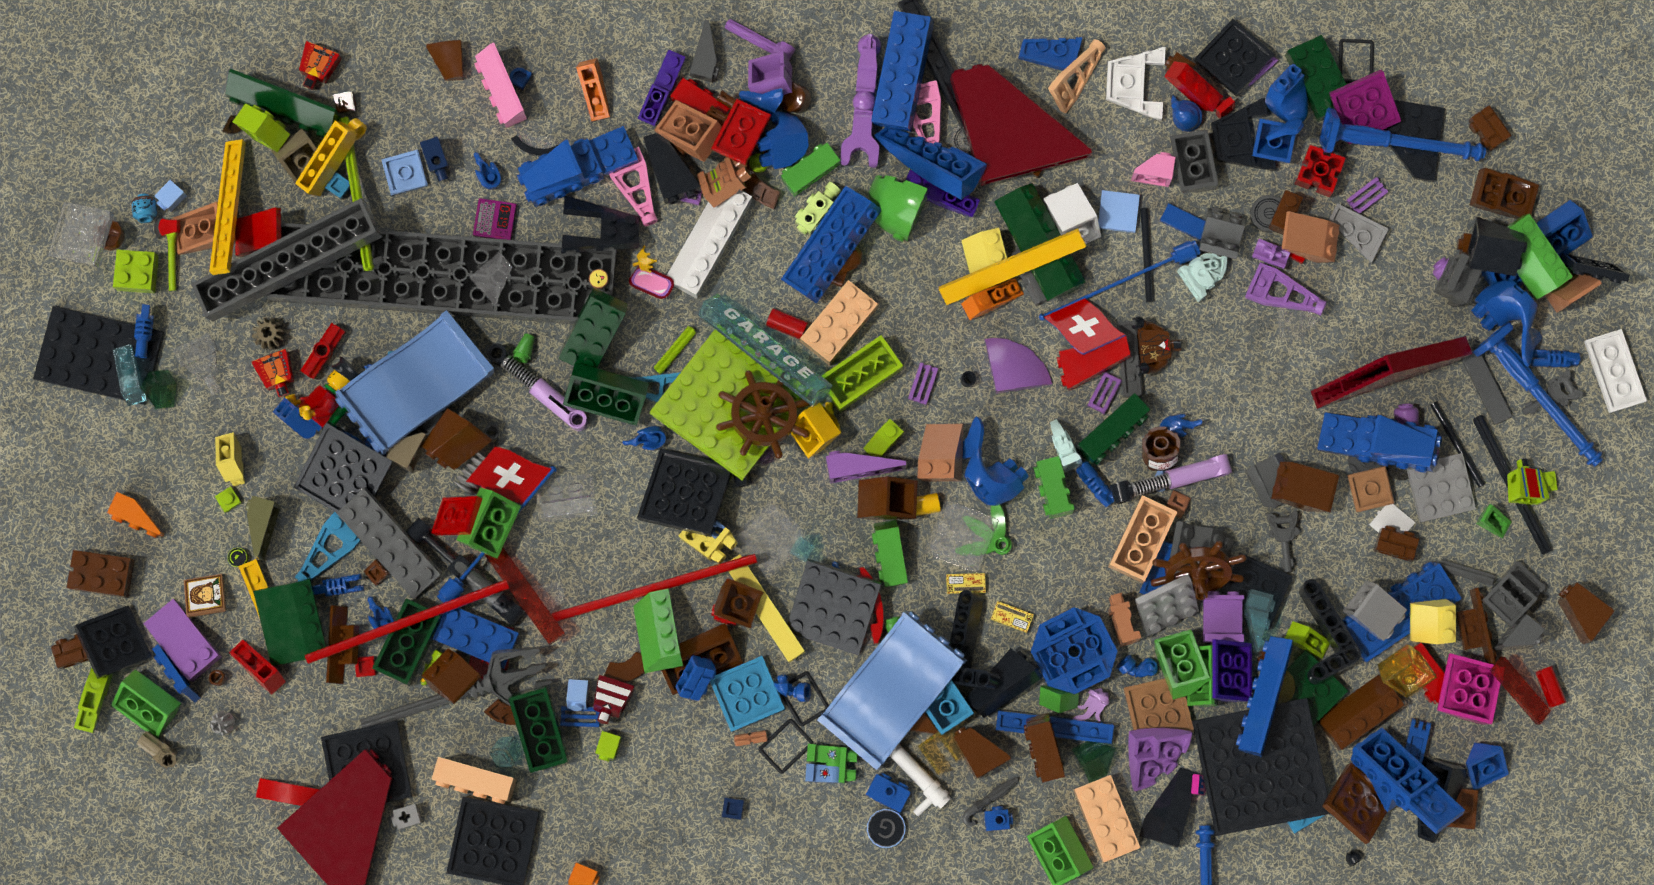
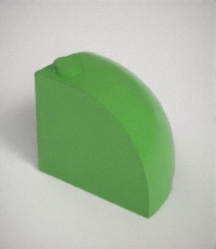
M877 175L871 184L868 194V200L881 208V212L875 219V222L883 230L892 234L894 239L903 242V240L908 241L925 205L928 188L907 180L902 183L897 182V178L885 175L883 179L881 178L882 176Z

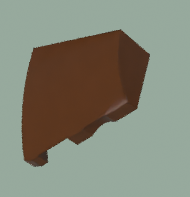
M461 40L426 44L427 50L445 81L464 80Z

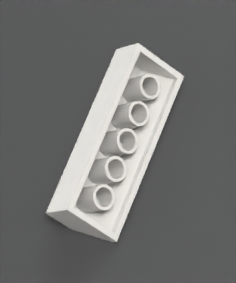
M738 190L737 193L715 208L709 202L707 203L667 276L673 279L674 287L696 299L699 297L752 203V196Z

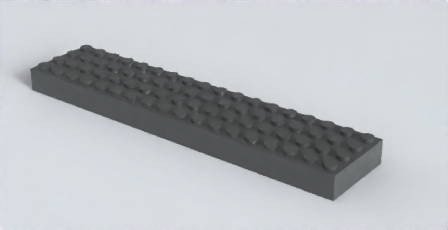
M281 223V238L306 225ZM380 230L383 237L370 243L374 264L372 271H364L359 248L266 295L268 300L273 302L442 314L447 310L450 315L575 324L593 289L589 282V276L592 271L601 269L607 273L609 279L607 286L598 290L614 297L618 252L614 248L609 247L604 248L603 251H596L595 248L585 249V252L576 253V250H567L566 253H561L562 244Z

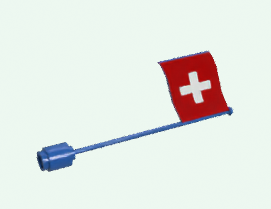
M1195 240L1173 247L1172 257L1043 315L1041 313L1039 319H1045L1054 326L1079 353L1084 355L1124 337L1125 334L1117 330L1103 313L1086 299L1172 260L1175 263L1178 262L1179 265L1189 262L1201 254Z
M494 447L466 482L492 490L513 502L521 504L519 514L557 469L555 466L548 468L532 463L510 450ZM481 552L459 579L456 577L454 579L449 578L438 591L437 598L443 603L458 598L465 590L462 588L464 586L462 581L485 554Z

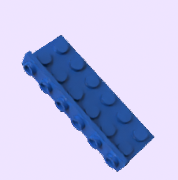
M845 186L781 280L813 302L818 303L881 212V208Z
M1430 561L1423 565V569L1418 573L1413 572L1408 575L1405 582L1402 584L1400 582L1396 583L1390 588L1391 591L1388 594L1407 609L1404 613L1405 618L1401 623L1395 625L1393 628L1394 632L1390 638L1384 641L1378 639L1349 616L1342 620L1360 649L1364 662H1368L1410 634V603L1447 599L1455 604L1462 599L1440 563Z

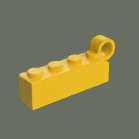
M358 118L352 119L348 124L334 121L295 184L307 194L321 196L326 185L334 176L355 141L365 134L367 126Z

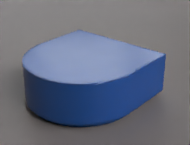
M515 68L510 73L511 83L515 87L524 90L532 73L523 68Z

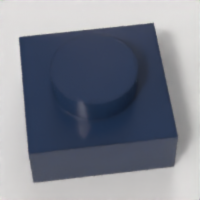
M724 798L722 817L741 820L744 800Z

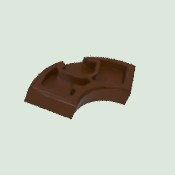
M499 699L484 711L486 715L499 723L516 725L511 706L501 702Z

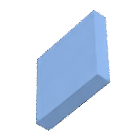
M418 149L381 159L391 196L428 186Z
M1102 190L1098 217L1099 228L1135 233L1140 195Z

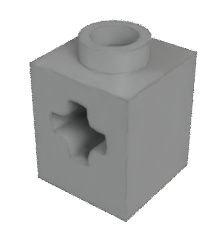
M417 804L393 810L394 815L391 816L393 826H397L398 830L422 824ZM404 813L410 815V818H408L407 823L406 821L401 820V817L404 816Z

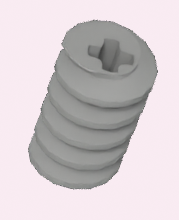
M478 452L476 453L478 459L471 458L474 465L468 463L466 465L469 471L462 470L464 477L457 476L459 483L453 481L463 491L471 495L475 494L472 487L479 489V486L468 483L466 480L485 459Z

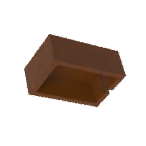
M73 550L70 567L74 570L69 571L66 588L73 591L128 598L135 560L126 557Z
M1049 713L1027 718V725H1023L1026 740L1031 741L1029 751L1031 758L1036 759L1034 768L1037 778L1041 777L1042 783L1065 777L1064 766Z

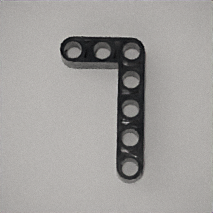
M1309 579L1300 587V597L1335 654L1315 664L1308 671V681L1318 685L1352 667L1360 659L1361 652L1320 584L1314 579ZM1306 586L1311 587L1314 593L1307 592ZM1316 603L1322 604L1324 610L1318 609ZM1326 619L1332 620L1334 626H1329L1326 623ZM1336 636H1341L1344 643H1339ZM1346 653H1352L1354 660H1350ZM1334 661L1338 665V669L1332 668L1330 662ZM1314 670L1319 671L1322 675V678L1316 677L1314 675Z
M964 590L958 597L949 646L954 650L956 648L965 655L963 658L967 661L952 678V681L955 685L993 691L999 687L1000 677L986 670L971 668L982 612L983 597L972 591Z

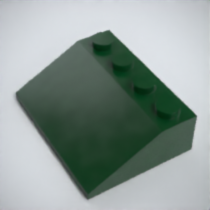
M311 577L253 591L271 665L275 666L306 660V654L327 647Z

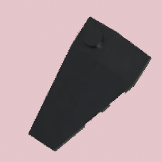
M1423 757L1422 765L1438 778L1437 784L1456 801L1462 789L1467 769L1452 763ZM1418 818V837L1435 843L1440 832L1435 834Z
M1179 768L1145 816L1139 834L1140 837L1174 848L1179 847L1193 797L1191 793L1192 775H1199V773Z

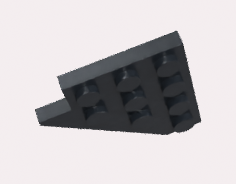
M1394 100L1401 122L1383 130H1389L1391 134L1440 141L1445 108ZM1389 145L1415 180L1434 182L1438 152Z

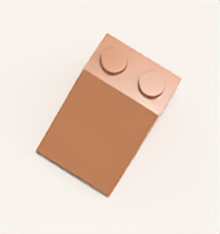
M675 100L654 131L689 155L705 162L713 151L711 147L722 126L717 120Z
M218 202L171 218V220H180V233H177L175 242L178 255L212 249Z
M1288 211L1286 212L1282 249L1316 263L1335 262L1340 225L1329 220Z
M1572 271L1570 272L1573 276L1571 279L1545 296L1558 313L1601 285V281L1588 274L1578 275Z
M926 424L918 458V479L926 482L961 481L964 424Z

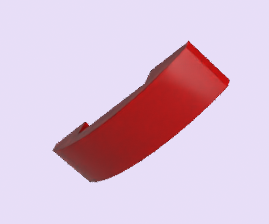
M864 567L859 568L860 576L873 580ZM878 593L874 606L877 623L870 625L873 645L878 644L883 628V605L880 593Z
M259 778L256 797L302 806L320 789Z

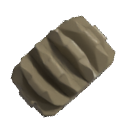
M265 317L263 324L258 320L257 324L259 327L252 328L253 331L257 332L252 334V338L256 339L255 344H261L262 349H265L267 344L270 350L273 349V344L279 347L280 344L277 340H284V337L279 335L285 332L284 329L280 328L282 324L280 322L275 323L274 318L268 321ZM270 329L272 334L267 337L264 333Z

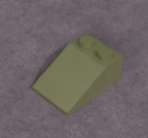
M252 496L251 500L249 499L246 504V511H248L247 518L253 554L257 559L264 561L281 506L274 501Z

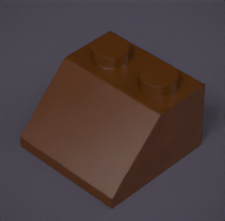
M449 648L421 675L433 691L453 704L481 677L460 655Z

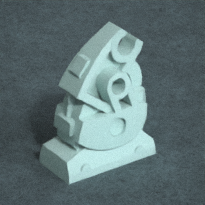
M1206 253L1193 259L1188 266L1184 265L1177 270V273L1197 302L1204 299L1207 295L1206 291L1212 289L1215 283L1222 279L1227 270V257Z
M1057 419L1051 421L1052 440L1065 472L1082 466L1081 458L1067 431L1062 428Z

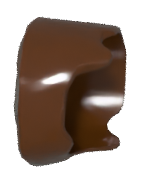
M792 82V93L785 94L780 105L786 111L800 113L810 106L811 94L805 87Z

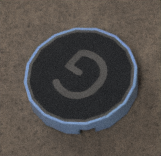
M890 809L876 811L867 823L869 839L881 848L896 846L905 835L903 818L899 813Z

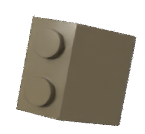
M303 129L288 138L278 152L272 150V153L296 183L317 148Z
M419 433L401 439L386 452L388 454L387 458L392 460L393 464L412 473L425 450L421 445L427 438L426 434Z

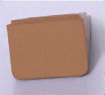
M1173 490L1166 507L1177 511L1176 517L1181 519L1191 498Z

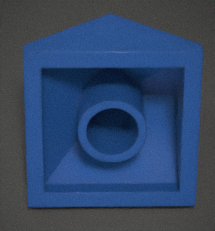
M1474 742L1466 761L1473 790L1482 788L1509 775L1501 746Z

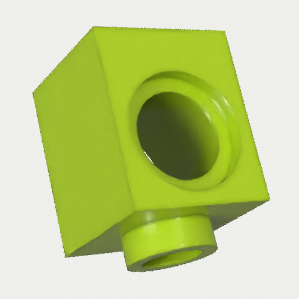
M602 731L595 754L599 755L598 759L607 762L610 759L615 760L622 737Z

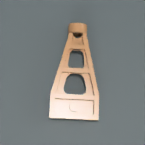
M1094 39L1089 48L1065 68L1049 86L1048 89L1061 112L1067 113L1078 99L1101 54L1106 49L1105 45L1099 40ZM1087 61L1088 64L1082 72L1080 66ZM1075 73L1078 80L1074 88L1071 89L1067 80Z

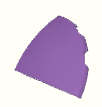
M985 339L996 394L1052 384L1044 363L1029 348L1008 339Z
M1147 728L1129 731V767L1134 792L1156 784L1155 778L1163 772L1168 775L1178 765L1177 759L1181 753L1187 752L1192 737L1191 731L1170 728Z

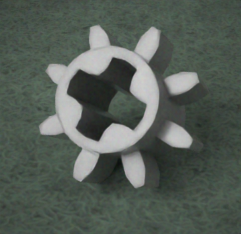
M222 710L212 716L213 720L210 725L215 733L221 732V735L224 736L234 730L232 726L235 724V719L232 714L225 713Z

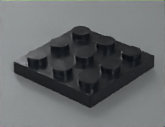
M1232 19L1194 58V61L1237 97L1275 57V54Z
M1561 253L1560 259L1575 274L1584 275L1587 273L1596 279L1606 277L1610 281L1620 284L1622 281H1629L1630 274L1616 264Z
M1245 555L1247 557L1246 561L1235 564L1232 568V573L1242 575L1244 581L1241 583L1228 581L1221 595H1227V592H1239V595H1244V600H1242V618L1270 629L1293 576Z
M129 605L74 626L97 679L152 658Z

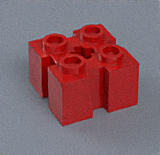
M1309 145L1302 164L1306 166H1301L1294 184L1305 189H1309L1310 186L1316 187V193L1330 198L1338 180L1334 176L1338 177L1346 158L1331 153L1330 156L1324 155L1323 149ZM1318 168L1322 169V174L1317 172Z

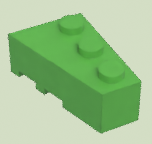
M1059 456L1037 461L1036 467H1033L1035 478H1039L1041 483L1038 486L1040 497L1044 496L1046 504H1043L1045 516L1049 515V518L1053 519L1072 514L1075 509L1070 501V492L1066 486L1065 475Z
M896 520L874 523L875 533H872L873 544H877L878 552H875L876 562L881 565V570L878 571L880 582H884L885 587L908 583Z

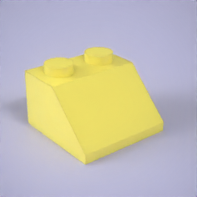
M999 228L982 231L961 240L969 273L1007 258Z
M1447 599L1410 603V640L1430 644L1456 642V605Z

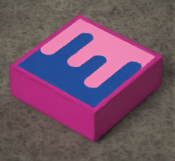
M1193 774L1191 793L1205 796L1206 787L1203 775Z

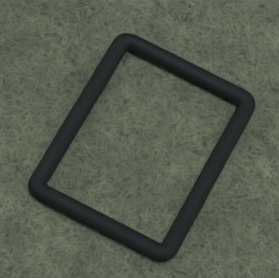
M1340 39L1338 68L1341 74L1343 42L1370 44L1369 75L1372 74L1374 63V42L1372 40L1363 39ZM1344 79L1346 83L1356 81L1355 79Z
M807 671L789 680L788 683L792 684L806 675L824 704V710L801 722L787 697L780 694L799 726H805L820 717L829 707L810 673Z
M788 719L758 749L763 757L780 774L785 773L808 749L807 745L782 770L762 750L788 724L791 723L809 744H814L813 740L792 719Z

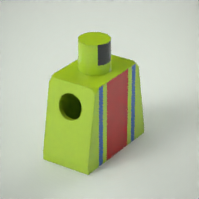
M1528 459L1517 460V469L1507 475L1508 502L1539 505L1550 499L1541 470L1529 468Z

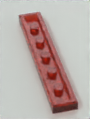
M502 547L498 559L485 554V557L500 578L507 580L510 592L549 646L565 635L564 631L505 549Z

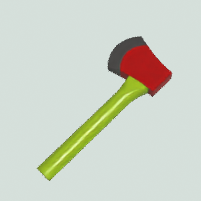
M158 217L154 224V232L158 239L167 236L169 291H176L175 242L177 233H180V220H167Z

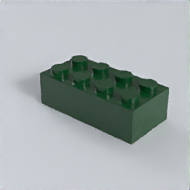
M1320 35L1287 50L1285 54L1289 65L1295 64L1301 69V73L1305 75L1303 81L1306 88L1307 101L1317 122L1324 120L1327 108H1334L1329 92L1347 85L1323 36Z
M593 287L560 351L558 359L572 366L576 362L597 368L626 314L628 304Z
M575 362L566 389L563 406L637 426L649 383Z
M1134 393L1077 445L1076 451L1091 466L1094 463L1099 465L1106 458L1107 451L1112 453L1119 446L1122 438L1126 440L1133 433L1136 425L1140 427L1148 420V413L1151 409Z
M406 598L395 621L428 608ZM437 615L388 634L372 669L410 686L433 640L442 615Z
M545 685L510 695L508 699L530 773L567 763L569 757L548 686Z

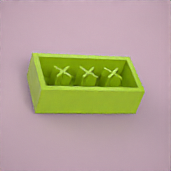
M880 335L820 376L818 382L838 411L842 412L902 371L903 365L882 335Z

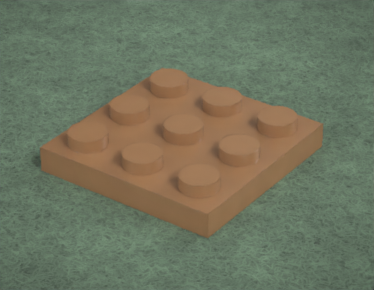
M1165 678L1123 688L1133 730L1170 728L1194 732L1186 696L1173 700Z

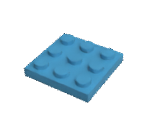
M763 656L715 675V678L710 680L731 732L785 710Z

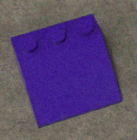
M1212 639V698L1223 702H1248L1249 697H1252V643Z

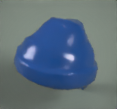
M1172 95V117L1176 127L1188 132L1198 128L1203 117L1200 107L1193 101H1179Z

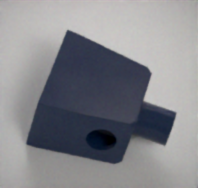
M437 136L420 142L429 171L431 173L435 172L438 182L449 179L445 169L449 167L440 138ZM438 157L440 163L435 165L433 160Z

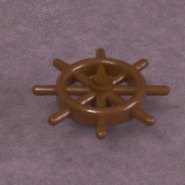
M748 370L745 372V376L749 385L743 388L736 397L724 391L719 392V397L732 403L731 420L717 424L716 429L722 431L734 427L737 434L745 440L740 449V455L742 456L747 454L753 444L757 446H772L775 457L780 459L783 454L779 443L785 440L791 432L804 438L809 436L807 430L795 425L797 409L810 405L811 400L805 398L794 401L792 396L783 388L788 378L785 373L781 374L776 384L768 382L756 383L753 373ZM761 393H765V394H770V396H769V397H768V396H763V397H761L760 394H761ZM753 395L756 406L745 400ZM777 398L784 403V405L772 407ZM739 409H745L753 414L740 417ZM788 411L789 418L786 421L775 415ZM756 421L751 431L743 425L749 422ZM771 422L783 428L775 433ZM762 425H764L767 435L758 434Z
M1217 541L1213 547L1188 548L1185 543H1181L1179 545L1181 551L1173 555L1168 561L1161 559L1153 560L1152 564L1154 566L1165 568V576L1153 579L1150 584L1153 587L1160 586L1188 574L1196 599L1204 600L1208 597V591H1215L1227 584L1228 581L1243 582L1244 577L1242 575L1232 573L1231 565L1245 562L1247 557L1242 554L1229 558L1220 550L1223 547L1221 541Z

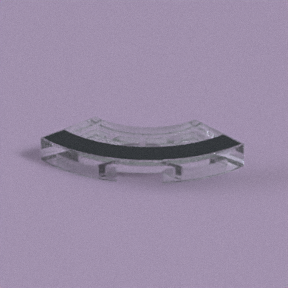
M527 129L510 138L520 151L537 157L550 153L558 146L552 135L540 138L530 134Z

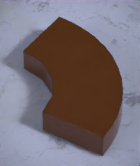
M635 652L625 662H610L604 676L621 682H628L641 676L644 673L642 655Z

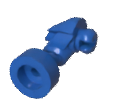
M1128 655L1120 661L1117 669L1122 674L1135 675V678L1155 675L1158 671V665L1152 658H1146L1136 666V660L1131 655Z
M787 675L777 676L778 681L774 682V686L780 694L786 697L787 695H793L799 702H808L810 700L811 687L809 683H799L794 687L788 683Z

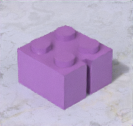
M784 51L748 61V88L751 92L764 94L781 88L784 95L792 93V65Z

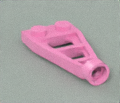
M935 80L921 84L917 106L930 103L932 105V116L929 119L921 120L917 113H915L913 127L918 136L925 138L926 142L932 144L935 141L940 143L941 96L938 82ZM933 123L935 134L933 137L926 138L922 131V125Z
M639 147L634 148L638 162L612 172L609 175L613 183L641 217L642 223L646 227L656 223L658 219L653 209L647 165ZM636 170L639 172L640 183L630 188L625 184L622 177ZM643 189L646 202L637 204L632 193Z

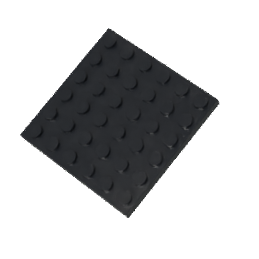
M1307 698L1276 705L1262 757L1239 751V746L1236 745L1238 735L1243 734L1244 727L1241 726L1244 715L1248 716L1249 710L1192 721L1215 836L1330 814L1322 807L1328 795Z

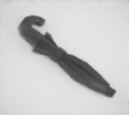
M1017 777L995 787L983 800L972 802L973 806L968 808L962 816L963 823L966 826L976 825V822L974 820L969 821V818L976 812L980 814L991 801L997 800L1008 793L1015 783L1019 781Z

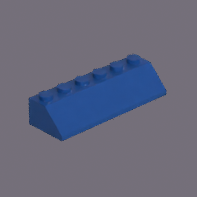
M1571 200L1536 223L1559 257L1561 253L1569 254L1593 237L1583 209ZM1488 271L1481 272L1489 285L1502 280H1512L1519 287L1524 284L1517 273L1516 276Z
M1270 636L1269 641L1265 640L1263 652H1266L1264 660L1260 659L1257 668L1260 671L1259 678L1254 679L1252 689H1255L1253 697H1249L1247 708H1250L1248 716L1244 715L1241 726L1244 727L1243 734L1238 735L1236 745L1239 746V751L1260 757L1263 755L1291 656L1293 640Z

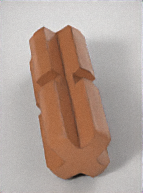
M765 730L751 732L750 735L745 733L734 736L736 746L749 745L750 742L755 744L767 741Z

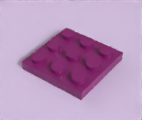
M1378 70L1329 92L1333 106L1342 124L1368 126L1383 130L1401 122L1382 70Z

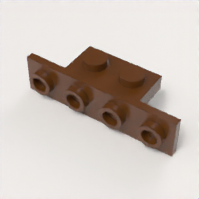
M1479 588L1469 590L1473 609L1456 612L1463 650L1482 647L1485 663L1495 664L1496 652L1491 646L1492 634L1488 630L1486 623L1488 616L1482 606L1483 594L1479 592Z
M330 606L328 646L359 635L360 626L347 625L348 607ZM358 646L327 657L326 683L343 684L344 665H357Z

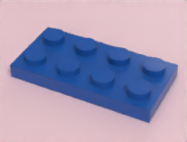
M456 608L443 613L433 640L489 663L493 651L513 649L519 633ZM508 659L501 661V668L505 669Z

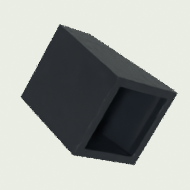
M1476 217L1467 249L1470 268L1516 276L1517 269L1520 270L1522 266L1521 255L1527 249V241L1524 239V234L1481 217Z

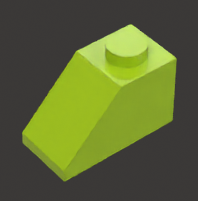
M889 419L863 449L870 456L882 457L903 436L904 431Z
M1294 621L1285 636V639L1293 640V645L1307 650L1323 659L1329 646V642L1325 637L1312 628Z

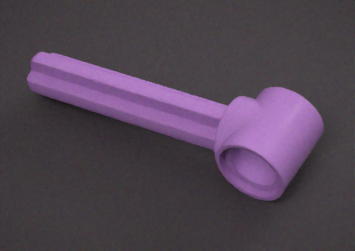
M731 19L725 25L726 30L771 54L784 51L788 60H790L795 52L791 45L783 41L776 44Z

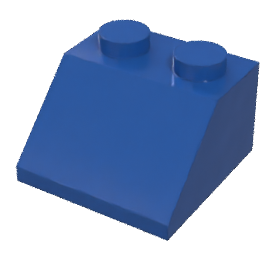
M1259 119L1252 156L1290 163L1296 134L1284 135L1267 141L1266 136L1284 123Z

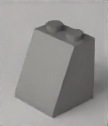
M1369 581L1363 583L1343 610L1345 614L1382 641L1390 638L1394 632L1393 628L1397 623L1402 622L1405 618L1404 613L1407 611L1379 585Z

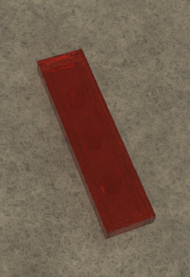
M1500 657L1490 672L1536 725H1540L1551 710L1505 657Z

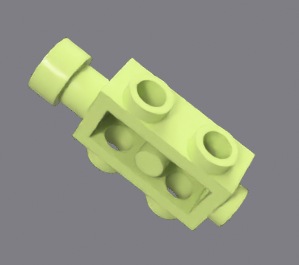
M828 182L823 193L819 191L816 194L812 193L807 200L808 205L806 208H801L796 214L795 218L797 219L795 222L798 225L796 228L803 234L807 232L811 234L834 203L831 200L841 192L840 188L832 182ZM818 201L824 203L822 207H818L816 204ZM807 216H811L812 221L807 222L805 221V218Z

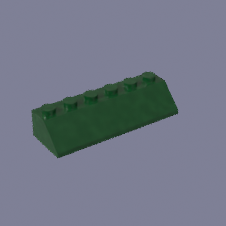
M229 70L225 95L229 98V102L235 105H240V103L244 105L246 103L251 107L256 105L263 112L267 111L274 117L281 118V122L287 125L297 124L299 129H303L306 132L310 130L317 132L316 135L321 138L325 137L334 121H339L341 118L335 108L236 70Z
M1033 183L1021 186L994 201L1021 252L1061 236ZM1071 254L1031 270L1047 301L1072 293L1086 283Z

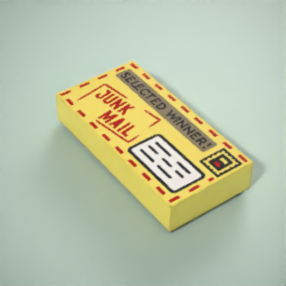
M985 573L946 574L947 594H960L964 590L974 593H986Z
M997 601L991 620L1027 633L1033 614Z

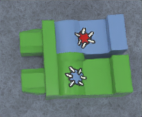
M808 744L807 762L826 763V765L806 764L805 781L844 784L845 781H856V770H847L846 762L857 763L858 754L852 750H847L846 747Z

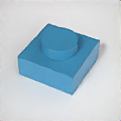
M336 172L325 188L339 199H342L350 189V184L347 179Z

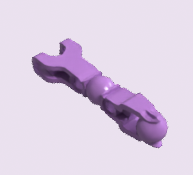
M868 34L861 37L857 45L861 56L858 64L856 94L852 101L854 107L852 134L842 143L841 165H849L852 153L862 150L868 155L869 167L877 168L879 145L871 136V119L876 100L874 96L877 75L876 56L881 51V42L873 34Z

